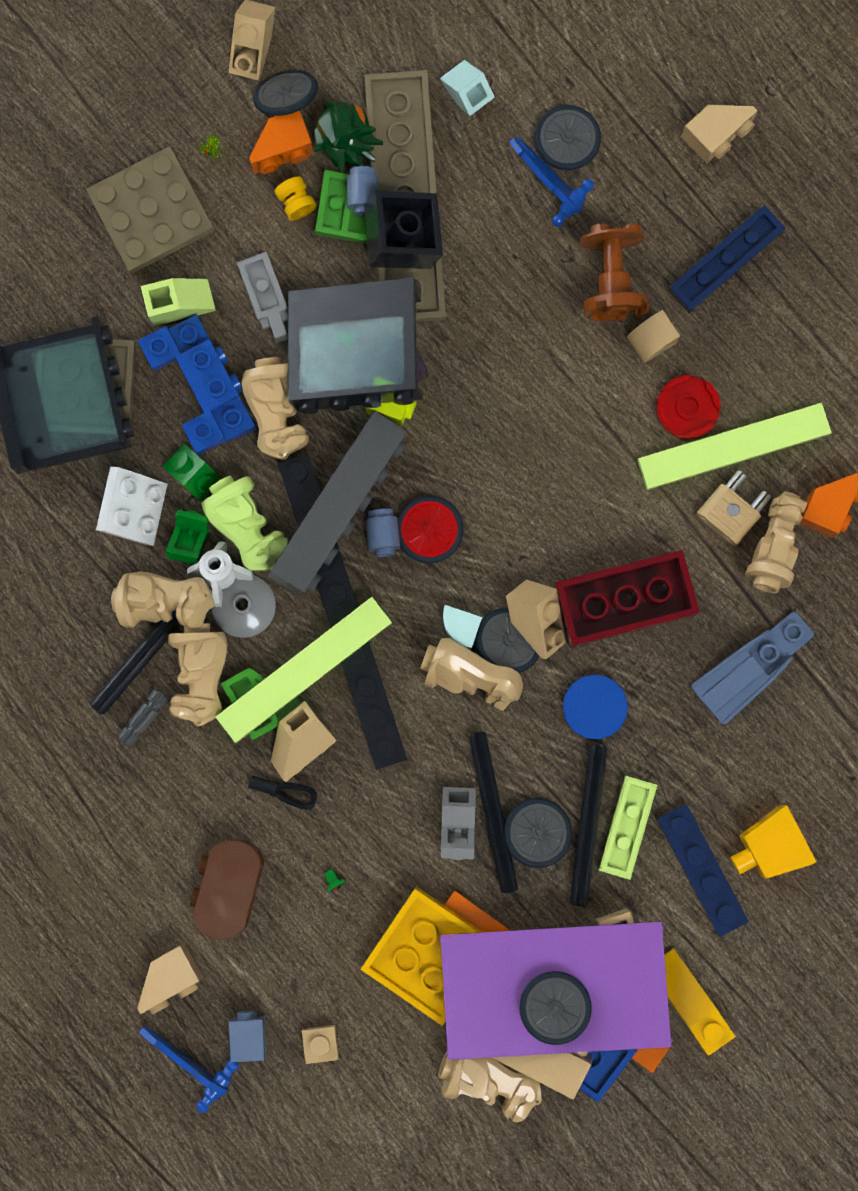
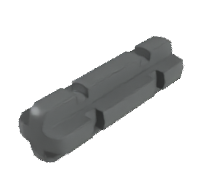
M154 689L147 698L149 701L147 703L144 702L129 720V726L124 727L118 734V739L128 747L133 746L140 738L138 736L139 733L143 734L159 714L157 712L158 709H162L169 701L168 696L162 691Z

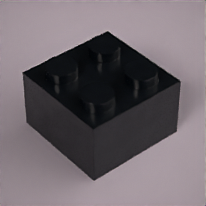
M375 191L364 206L369 266L379 268L431 269L443 256L437 193Z

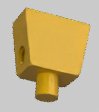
M787 805L776 807L744 831L739 837L745 850L730 857L739 875L755 867L760 877L765 879L817 862Z

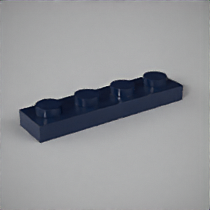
M764 205L673 283L668 291L688 313L692 312L781 235L786 227Z
M687 804L657 818L659 826L717 935L721 937L748 923L749 921Z

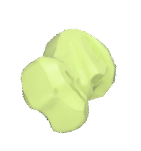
M231 475L225 477L209 487L212 495L201 503L205 516L220 533L231 540L239 549L242 564L246 569L251 571L272 570L289 543L288 537H285V534L278 530L266 536L262 535L260 528L266 525L267 519L265 516L258 514L256 503L250 495L254 487V482L250 476H245L237 481H234Z

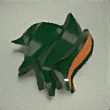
M326 102V106L329 109L321 114L314 129V141L316 144L314 152L322 151L335 167L339 166L340 173L344 171L345 161L355 166H365L359 155L375 162L376 158L370 153L374 150V147L370 145H383V140H379L372 135L376 128L369 125L368 117L362 108L353 103Z

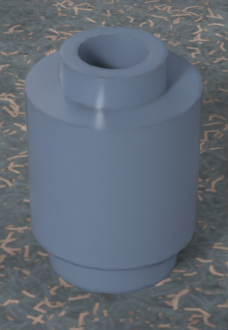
M357 166L351 168L350 175L347 176V209L354 211L355 216H365V204L375 191H379V177L375 175V168Z
M376 509L367 512L368 519L365 520L368 551L375 552L376 557L395 555L394 550L401 547L398 520L394 516L393 509Z

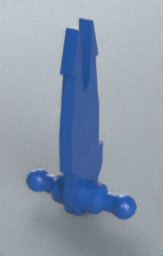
M519 137L516 140L512 138L509 141L516 153L522 157L536 176L563 202L560 205L558 214L552 217V224L554 226L560 227L567 217H571L574 213H579L583 209L586 194L594 188V182L591 179H585L579 189L573 190Z
M146 1026L141 1029L140 1035L206 1087L204 1090L205 1096L196 1105L198 1112L206 1113L213 1101H217L221 1095L225 1096L229 1091L227 1086L231 1082V1075L239 1068L238 1062H231V1059H229L223 1071H218L213 1076L204 1067L163 1039L159 1034Z

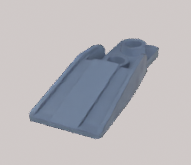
M792 612L771 630L768 629L727 656L691 685V689L720 723L726 724L775 680L793 659L791 655L813 638L814 633L796 612Z

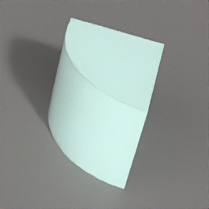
M463 60L440 78L452 99L469 116L495 98L484 73L466 60Z
M445 605L443 623L448 636L471 650L482 617Z

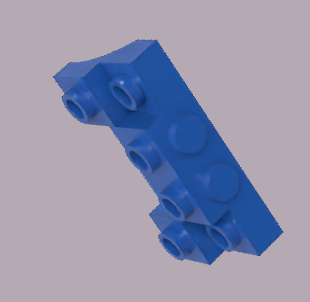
M197 314L169 329L165 326L138 340L153 371L177 361L204 413L182 424V427L197 455L257 430L238 394L243 391L235 373L230 376L228 375L223 365L229 362L221 346L213 347Z

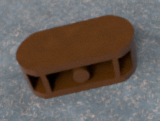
M241 839L228 840L216 845L210 850L209 856L204 855L202 858L199 874L203 875L201 887H195L190 906L195 907L193 919L196 926L203 934L217 940L230 939L240 934L248 926L265 863L261 852L252 843Z

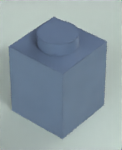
M245 1010L237 1012V1017L231 1018L229 1021L231 1062L265 1060L267 1057L265 1015L257 1016L256 1010Z

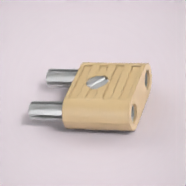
M739 470L726 485L720 484L696 513L702 521L734 546L739 544L761 517L759 512L771 499V496L768 494L760 505L754 509L767 492L762 491L751 505L737 495L734 491L746 478L745 474L730 489L729 487L742 473Z

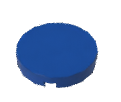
M589 675L578 679L569 687L563 699L565 722L573 732L583 738L598 740L609 737L621 728L627 717L628 703L624 691L617 682L606 676Z

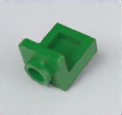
M185 444L163 465V468L198 500H201L210 491L209 487L220 479V476Z
M177 510L175 515L176 526L166 549V558L194 565L199 562L207 542L209 521L206 516L196 511Z

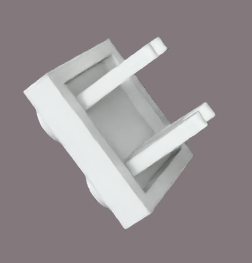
M110 467L96 530L140 544L154 546L167 483L120 467Z

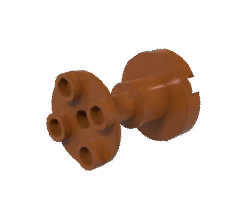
M596 224L591 226V233L585 234L580 238V245L584 248L603 250L604 273L598 276L599 295L584 301V317L591 316L594 321L626 320V315L635 312L637 318L649 312L648 297L644 294L631 292L630 273L623 270L622 249L637 245L644 240L641 225L628 224L622 228L610 229L609 224Z

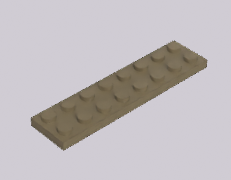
M427 70L364 74L369 125L376 128L372 135L379 140H383V145H370L374 147V150L370 153L376 158V161H371V167L375 168V175L379 177V191L437 193ZM442 258L431 269L378 267L379 281L414 277L421 289V302H416V322L446 320ZM402 317L382 319V324L403 323Z

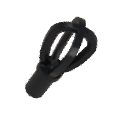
M251 776L248 788L270 794L271 797H277L282 802L300 809H312L317 801V792L308 786L295 783H280L279 781L273 782ZM296 789L305 791L310 794L311 800L309 803L303 804L285 796L280 790Z

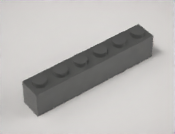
M373 412L268 575L269 578L300 598L306 590L310 593L313 592L322 578L317 574L323 563L329 566L339 551L334 545L340 536L347 539L356 525V522L351 519L357 509L362 513L373 498L368 493L373 484L375 483L378 486L382 484L390 471L385 467L391 457L397 460L407 445L402 441L407 433L406 430L378 412Z

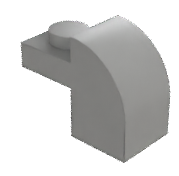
M443 787L441 858L453 860L474 859L476 788Z

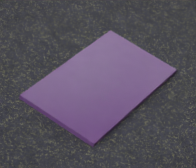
M662 922L441 935L439 942L442 951L447 1034L446 1055L448 1060L671 1047L672 1038L670 1034L663 944L664 927ZM550 971L565 972L577 978L587 989L592 1005L591 1018L585 1031L575 1040L561 1045L546 1044L534 1038L525 1028L520 1016V999L525 987L536 976Z

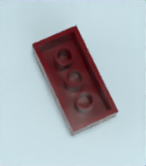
M683 550L555 582L553 588L557 589L562 622L569 648L694 617L700 613Z

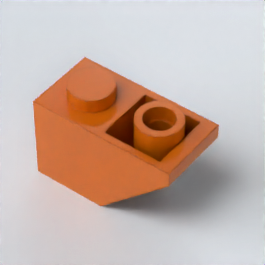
M300 110L292 114L274 116L268 119L249 157L254 174L259 172L268 174L277 170L282 164L288 162L297 164L308 159L309 155L314 154Z
M858 473L818 487L810 492L806 499L807 506L800 524L831 538L838 535L840 531L844 533L852 519V515L848 514L853 502L858 503Z

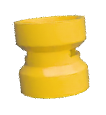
M301 176L284 181L274 191L278 200L284 203V211L290 221H295L309 215L317 207L313 197L307 194V186Z

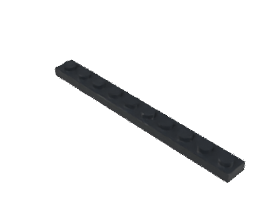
M308 453L278 463L298 528L321 494ZM336 542V544L334 545V547H336L337 549H339L338 543ZM340 550L329 566L323 563L317 572L322 577L317 587L330 628L358 608ZM367 642L345 659L342 665L376 770L405 761L407 756L370 642Z

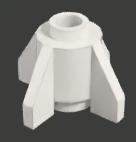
M218 542L213 550L206 552L198 563L187 569L189 578H203L212 588L215 607H222V589L232 585L235 578L237 580L253 581L254 575L251 570L232 562L227 554L226 542Z

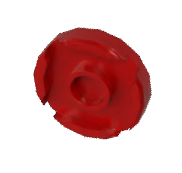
M684 375L674 378L664 386L657 398L656 413L659 423L667 433L676 438L691 440L702 437L714 427L719 418L721 403L718 393L711 383L692 375Z

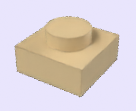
M335 1025L302 1029L306 1064L339 1060Z

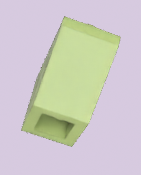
M171 278L141 286L147 314L154 327L190 318L196 314L201 315L216 311L208 279Z

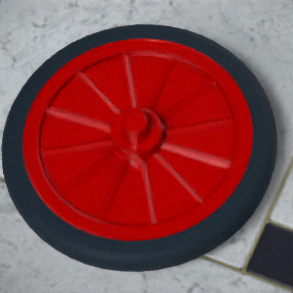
M436 496L416 498L401 510L397 518L400 547L406 555L418 562H441L453 555L461 544L464 532L462 518L458 510L443 498Z

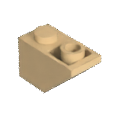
M244 0L235 13L228 73L259 81L272 38L276 7L250 0Z
M707 105L685 125L681 138L706 163L714 157L720 159L732 147L730 142L735 137L743 138L755 126L753 120L758 110L754 106Z
M526 579L506 595L511 623L541 658L547 659L566 643L556 588Z
M305 701L279 721L271 763L285 782L299 773L306 765L324 753L337 741Z
M185 943L150 963L137 1008L140 1014L150 1010L153 1015L170 1005L167 1001L170 997L179 994L183 998L199 989L196 983L203 976Z

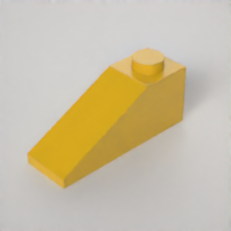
M672 948L664 954L668 1000L699 1046L709 1056L736 1036L678 953Z

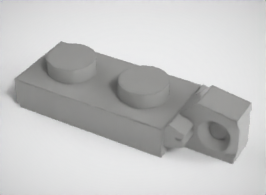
M267 251L237 262L258 322L261 323L263 330L271 327L276 343L287 340L288 336L283 322L288 321V308Z

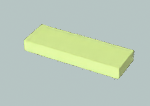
M629 776L624 777L598 867L599 871L631 880L657 789L656 784Z

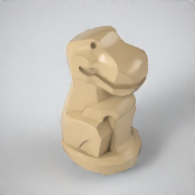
M279 357L263 358L255 361L256 368L243 372L242 390L258 423V448L263 454L276 459L286 460L289 454L307 445L309 435L306 434L308 431L304 426L300 424L287 426L286 423L287 417L294 416L297 413L295 407L288 401V363L281 364Z
M784 491L779 497L774 498L770 505L768 530L765 537H762L759 541L752 563L745 572V577L753 582V587L760 591L778 593L779 588L790 587L794 579L792 569L799 550L793 546L796 537L793 528L794 525L800 524L807 506V502L802 500L799 495Z
M142 571L124 574L118 586L113 589L111 596L112 609L116 613L119 624L125 628H134L141 620L156 623L161 620L168 622L172 620V612L175 610L176 617L182 626L186 627L188 625L190 628H196L203 624L206 613L215 606L211 590L203 578L194 577L180 581Z
M203 623L196 628H190L187 625L186 627L184 626V633H170L168 635V644L177 649L178 664L181 670L177 676V682L189 687V694H176L171 698L169 712L172 716L180 720L190 721L197 727L212 721L222 711V704L217 690L226 661L228 643L224 632H210V623Z
M441 638L438 647L429 644L420 668L428 672L424 683L425 686L434 688L439 685L454 694L462 693L465 690L470 695H474L479 688L486 692L485 702L489 705L491 703L494 704L493 707L501 711L506 709L512 701L519 700L522 694L523 682L520 674L514 669L492 664L451 638Z
M446 1053L443 1056L438 1078L444 1080L442 1095L445 1098L455 1099L460 1094H464L477 1099L481 1098L487 1105L491 1106L495 1103L498 1095L504 1096L505 1100L502 1105L503 1115L507 1119L510 1118L513 1122L523 1121L531 1109L542 1101L540 1082L492 1057L448 1060Z

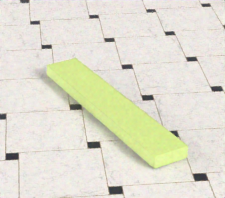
M819 403L638 458L637 462L646 490H650L825 437L832 432L823 405Z
M373 597L369 598L217 715V720L233 741L238 743L386 629L392 622Z

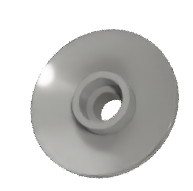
M253 575V581L237 580L235 578L232 585L222 589V607L214 606L212 608L214 620L224 632L234 637L249 638L262 633L271 624L276 612V600L270 586L261 578ZM240 599L248 601L246 610H238L237 602Z

